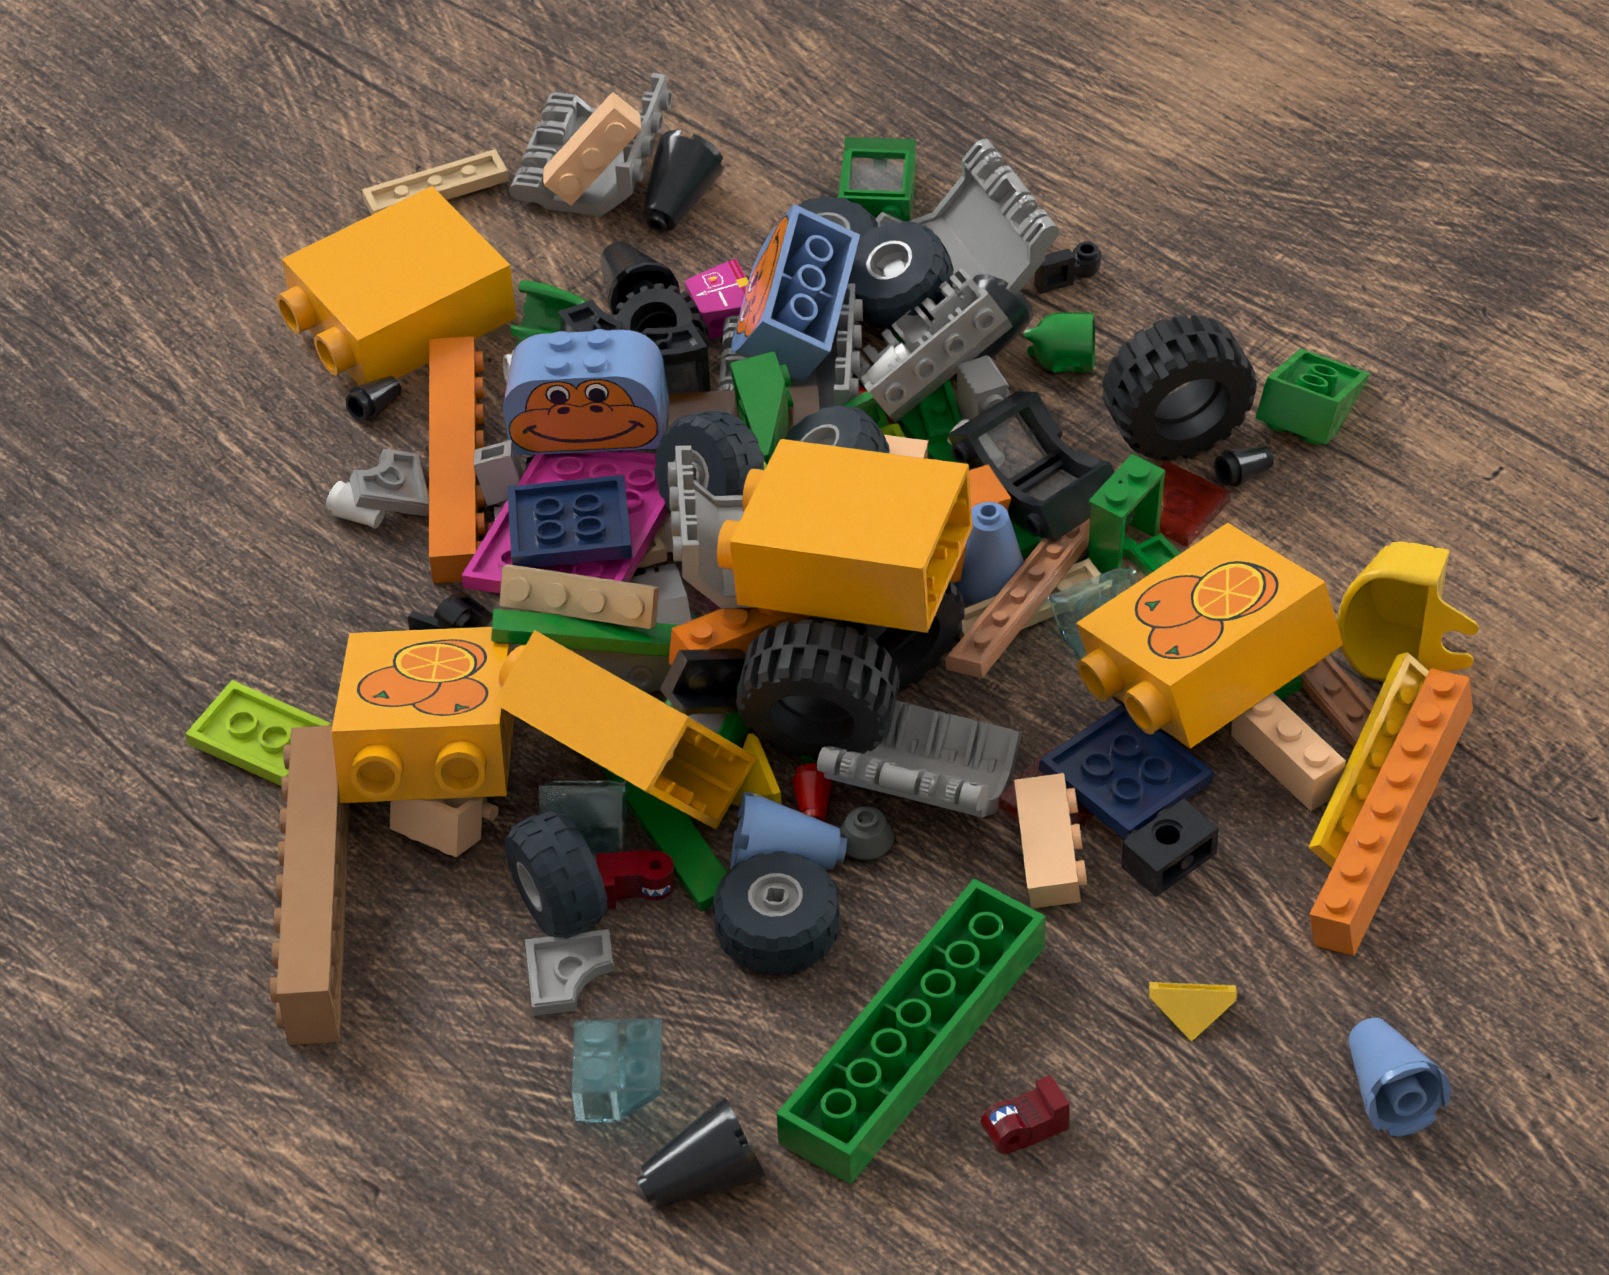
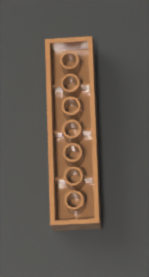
M333 725L291 728V743L284 745L283 748L285 769H289V776H283L281 782L283 801H287V808L280 809L281 833L285 834V841L278 842L279 866L284 867L283 874L276 875L277 899L282 900L281 908L274 909L275 933L280 934L279 942L272 943L273 967L278 968V973L276 977L270 978V997L272 1003H277V1027L285 1029L288 1045L340 1042L350 803H340L331 732Z

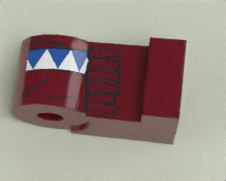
M643 850L596 854L597 868L601 874L607 895V909L616 908V899L644 897L649 900L658 901L670 896L674 890V863L672 858L662 851Z
M1052 1075L1036 1081L1034 1090L1010 1101H1001L991 1106L982 1115L980 1122L997 1151L1007 1154L1021 1148H1027L1068 1130L1070 1103Z

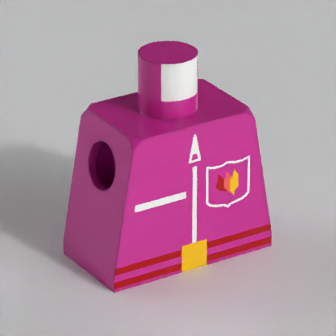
M737 258L688 278L684 283L685 292L690 295L692 301H695L708 328V338L722 337L725 319L729 316H739L748 280Z

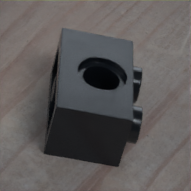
M1182 799L1171 808L1166 807L1161 810L1154 820L1141 829H1134L1126 836L1122 842V868L1152 895L1157 897L1217 854L1219 827L1186 799Z

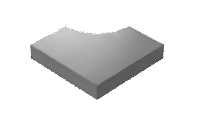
M383 449L379 457L378 466L368 470L353 471L349 480L355 506L428 516L429 493L419 454Z
M609 929L582 932L566 939L553 936L525 939L533 1016L576 1011L577 998L585 985L600 975L614 972Z

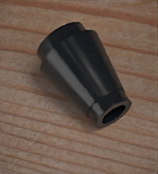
M389 375L385 378L353 387L345 399L347 410L358 421L373 420L401 394L400 383L395 377Z
M1267 446L1224 450L1221 456L1216 457L1214 470L1218 480L1223 485L1237 487L1266 469L1271 468L1274 464V458Z

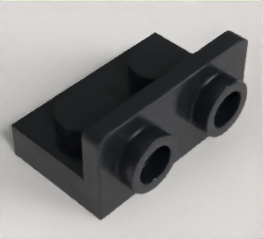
M742 649L679 650L660 690L672 703L674 709L687 716L693 714L721 715L724 713H739L736 705L737 695L734 689L740 681L746 654Z

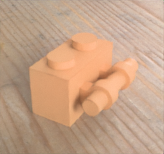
M486 797L390 801V829L407 836L411 840L436 848L444 854L458 857L481 840L482 818L493 821L497 817L499 809L498 806L487 802Z

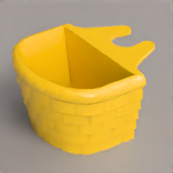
M1391 542L1390 545L1385 546L1379 551L1376 557L1350 584L1342 598L1337 616V624L1344 644L1341 646L1342 653L1349 664L1361 676L1385 682L1396 656L1406 652L1413 656L1428 671L1432 668L1449 672L1470 668L1473 665L1474 658L1471 654L1451 652L1443 646L1441 640L1442 636L1449 631H1458L1473 636L1479 630V625L1476 621L1442 600L1449 557L1448 549L1434 548L1417 543Z

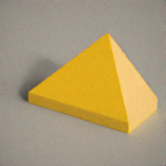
M753 733L748 734L743 750L757 757L731 804L739 807L744 792L755 793L782 804L781 791L761 743Z
M1149 982V997L1191 1042L1237 1001L1236 985Z

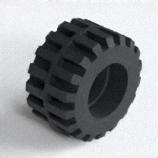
M655 284L654 289H649L647 285L641 287L640 293L634 295L631 292L626 296L628 301L625 304L620 302L617 305L618 315L611 316L623 322V328L641 333L646 328L677 327L693 323L708 349L710 346V340L707 336L709 331L695 301H692L688 293L685 291L680 293L678 287L670 285L668 289H665L663 284ZM688 363L664 366L667 386H672V381L678 379L679 383L686 380L685 375L689 372Z

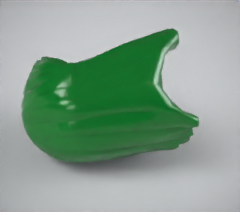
M521 280L518 290L520 293H526L527 295L523 307L525 316L522 318L521 326L512 325L510 330L511 335L518 338L515 348L519 343L531 336L559 332L558 311L587 302L588 300L552 285Z

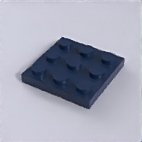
M624 475L507 486L512 565L537 569L547 566L577 565L586 562L617 561L619 559L633 558Z
M1124 703L1040 758L1038 768L1045 776L1064 773L1066 789L1075 788L1076 801L1123 839L1134 829H1141L1154 820L1157 814L1164 808H1171L1182 799L1188 800L1212 783L1214 775L1213 770L1161 729L1153 734H1147L1140 729L1129 715Z

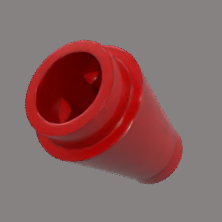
M815 763L804 764L798 767L795 771V776L792 778V785L799 812L826 823L833 780L824 778V772L817 771V764Z

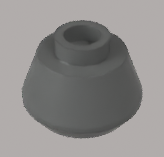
M864 806L852 810L840 827V837L847 838L846 854L856 859L873 860L886 854L894 844L895 833L892 825L885 815L874 807Z

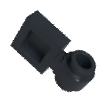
M1085 241L1079 243L1072 252L1068 248L1046 254L1045 261L1035 272L1034 285L1041 294L1073 285L1074 275L1076 274L1082 278L1094 276L1101 266V251L1096 244Z
M463 592L451 594L449 598L444 599L437 607L434 617L438 620L437 625L443 629L488 627L493 619V613Z

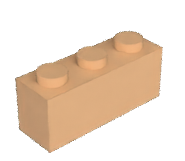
M612 92L543 168L544 185L572 206L641 131L640 113Z
M1274 693L1232 720L1231 736L1310 811L1331 799L1345 769L1346 760Z
M1064 773L1014 780L1031 908L1081 902L1079 886L1087 885L1084 860L1076 861L1075 850L1083 849L1080 825H1071L1070 814L1078 813L1075 788L1066 789Z

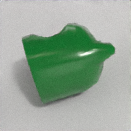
M1056 312L1046 315L1036 327L1025 330L1024 336L1026 340L1033 343L1028 346L1027 353L1029 356L1036 358L1045 370L1054 373L1069 371L1094 373V312Z

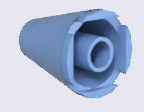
M983 502L971 509L973 528L965 544L966 551L961 581L953 583L961 592L963 603L969 606L997 596L1024 562L1009 514L998 503Z
M743 793L737 816L740 817L738 827L734 832L730 870L739 862L752 858L753 855L760 853L769 854L774 853V851L801 855L809 858L810 861L817 865L819 864L825 870H833L836 862L843 863L847 838L840 837V828L755 793Z
M1369 1018L1359 1022L1349 1034L1348 1043L1366 1115L1373 1127L1378 1131L1380 1129L1388 1130L1391 1136L1399 1137L1414 1134L1430 1126L1437 1119L1434 1113L1443 1103L1446 1108L1450 1101L1452 1087L1444 1071L1383 1019Z

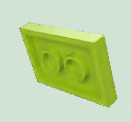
M232 680L185 735L188 745L281 786L282 777L289 776V769H285L283 748L284 745L291 743V728L331 725V723Z

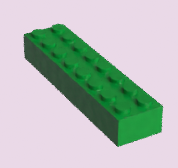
M973 879L776 1113L778 1144L852 1185L1045 948L1046 916Z

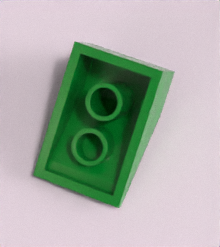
M1300 348L1267 377L1255 419L1266 422L1265 425L1272 430L1279 432L1288 430L1301 435L1300 438L1307 443L1315 445L1327 444L1338 433L1366 385L1370 373Z
M775 351L730 363L735 404L740 420L756 436L767 465L780 439H784L788 434L790 425L788 409L794 407L789 389L791 379L786 364L779 365Z

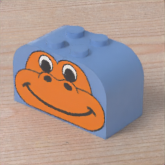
M793 204L771 231L756 258L734 332L732 351L746 358L775 351L779 365L786 364L790 378L799 382L805 381L831 351L860 234Z
M597 329L588 332L569 333L559 331L550 334H538L523 340L512 354L503 404L508 440H512L516 454L535 455L657 449L666 431L669 396L662 354L658 346L651 339L641 333L630 330L606 331Z

